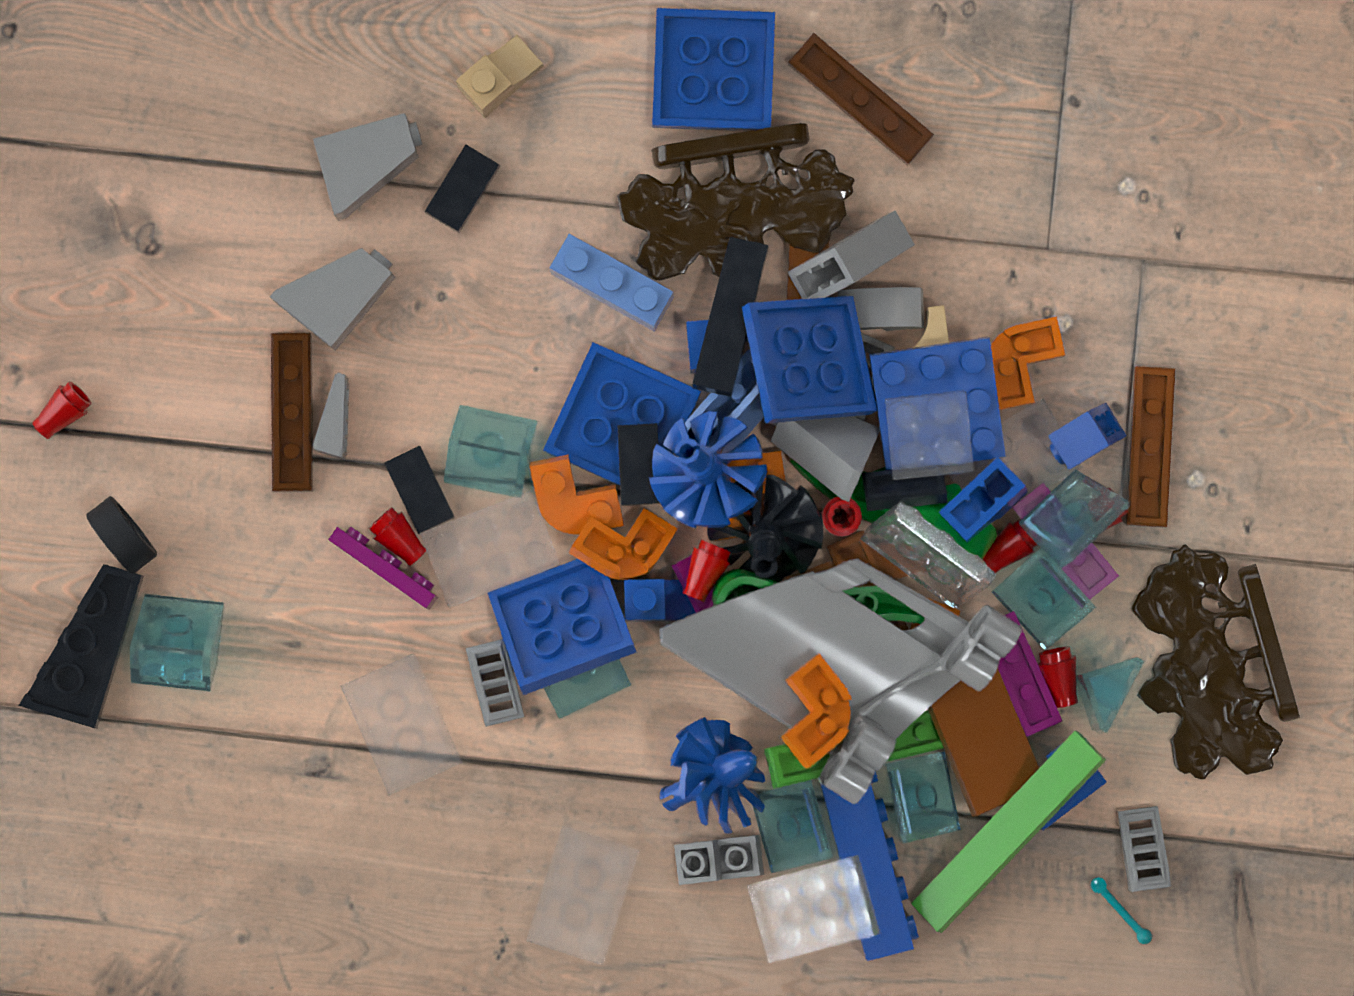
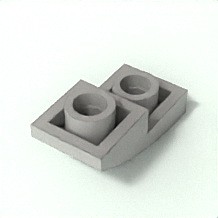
M890 287L838 291V297H854L860 330L883 329L885 331L924 328L922 288Z
M760 835L674 845L679 885L764 875Z

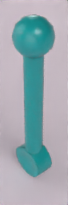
M1094 878L1090 883L1091 890L1095 893H1100L1135 931L1139 943L1144 945L1150 943L1152 940L1151 931L1143 929L1108 891L1106 881L1103 878Z

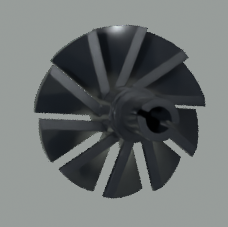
M766 475L765 494L762 501L763 483L754 493L739 482H734L735 485L755 497L758 501L749 509L750 515L742 513L732 518L739 521L743 526L733 528L729 526L707 527L709 540L714 541L730 537L743 539L744 541L740 544L723 547V549L731 552L727 562L730 563L729 566H732L748 550L751 557L739 569L753 572L758 577L780 582L784 577L791 575L796 570L800 574L804 573L814 560L818 549L822 548L824 536L822 512L818 511L809 492L801 485L795 490L779 477Z

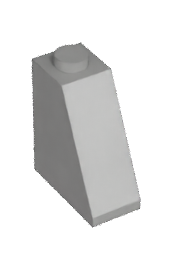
M405 113L313 139L333 213L337 220L346 219L419 158L416 146L423 145L418 125L417 122L409 124Z
M895 210L866 225L787 273L802 299L825 298L857 282L915 244Z
M360 248L275 290L270 298L336 351L395 279L393 273L388 270L393 264L375 249L371 254H368Z
M854 416L770 423L777 426L771 442L839 498L849 502L880 428Z

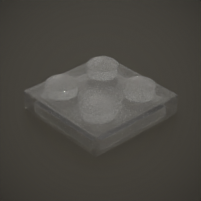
M965 390L884 398L893 480L974 472L967 394Z

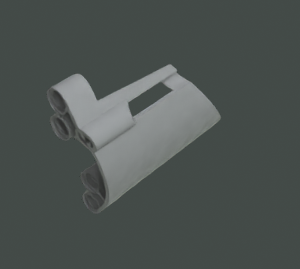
M853 559L822 572L814 573L812 571L755 590L660 628V644L789 728H792L810 712L785 680L813 656L820 653L846 686L852 700H849L851 711L848 726L849 732L839 744L828 752L830 757L820 775L819 782L854 805L867 791L875 771H878L892 754L896 745V739L923 712L960 680L975 690L981 691L995 674L999 660L1007 655L1015 645L1022 628L989 605H985L968 622L859 559ZM870 581L924 616L925 619L921 625L914 629L901 630L843 592V590Z

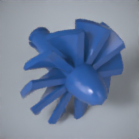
M715 411L703 413L690 421L696 441L689 438L683 418L674 424L663 445L674 452L675 455L659 444H656L653 451L652 467L654 478H649L656 498L669 515L692 528L697 526L725 527L730 525V518L751 509L758 501L755 497L732 483L731 477L756 493L767 474V465L727 466L733 460L762 459V447L754 433L730 452L721 454L725 445L748 428L738 419L724 417L716 443L712 447H708L709 438L718 412Z
M703 717L684 727L675 736L679 743L670 760L671 766L682 768L680 781L661 789L660 800L671 795L674 796L673 799L662 803V805L669 811H675L681 806L696 801L700 822L707 826L709 803L712 799L719 816V823L726 834L733 833L728 819V807L739 817L744 828L752 825L751 818L747 815L739 796L749 801L760 813L764 811L765 805L754 789H747L742 783L745 780L763 783L765 782V776L757 768V757L750 752L753 747L749 741L730 734V723L725 720H707L706 717Z

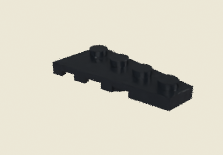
M103 564L78 605V610L69 625L63 630L57 640V645L48 660L42 665L36 675V680L18 706L91 728H98L144 578L143 575L131 574L126 570Z

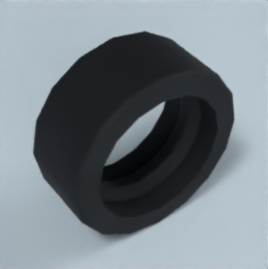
M109 496L86 514L88 522L98 537L129 573H136L157 556V552L151 542L126 510L113 497Z

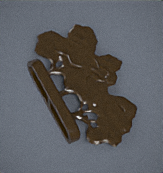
M795 123L655 147L651 150L654 166L658 169L680 167V176L673 184H664L648 174H638L629 184L628 191L621 192L617 197L622 221L648 232V237L640 244L636 263L641 268L647 270L651 278L661 281L685 274L689 265L699 255L708 258L713 274L720 277L729 237L764 244L762 236L766 231L773 229L782 235L784 240L794 248L812 253H820L829 242L832 231L838 228L842 220L847 216L844 200L852 195V185L855 180L839 172L835 156L825 149L814 150L805 157L803 163L799 166L782 160L779 157L781 151L805 146L810 141L808 124ZM764 155L768 164V170L759 181L744 183L736 178L734 158ZM723 160L724 174L721 177L715 178L708 185H700L697 178L691 172V165ZM779 169L782 170V175H788L790 172L798 182V187L795 189L786 187L780 181L777 171ZM798 170H807L808 178L803 179L799 175ZM772 175L775 183L767 187V178ZM685 186L686 197L681 200L678 198L677 192L679 188Z
M1185 544L1180 549L1172 552L1170 563L1154 567L1153 572L1147 578L1146 588L1139 592L1132 606L1133 613L1147 629L1157 634H1163L1174 641L1172 653L1162 654L1158 657L1152 669L1154 677L1143 684L1137 696L1157 714L1175 712L1181 716L1176 733L1170 739L1174 765L1180 772L1184 774L1191 773L1195 778L1201 780L1206 779L1207 775L1219 766L1220 759L1224 756L1246 775L1272 769L1274 765L1272 757L1278 753L1283 739L1279 731L1265 723L1259 714L1263 703L1266 700L1273 699L1278 717L1282 722L1299 719L1300 715L1257 565L1245 566L1238 570V577L1244 596L1241 602L1236 603L1229 599L1221 590L1222 584L1227 580L1229 567L1226 559L1216 553L1197 555ZM1214 584L1217 592L1211 593L1207 591L1206 586ZM1206 597L1220 601L1218 602L1219 608L1225 607L1226 611L1213 613L1203 607L1201 604L1202 599ZM1247 617L1251 620L1257 646L1239 652L1230 649L1225 638V630L1232 618ZM1216 618H1224V623L1219 628L1214 627ZM1257 657L1262 658L1270 688L1257 690L1245 687L1243 680L1247 660ZM1252 703V710L1245 714L1240 712L1241 706Z

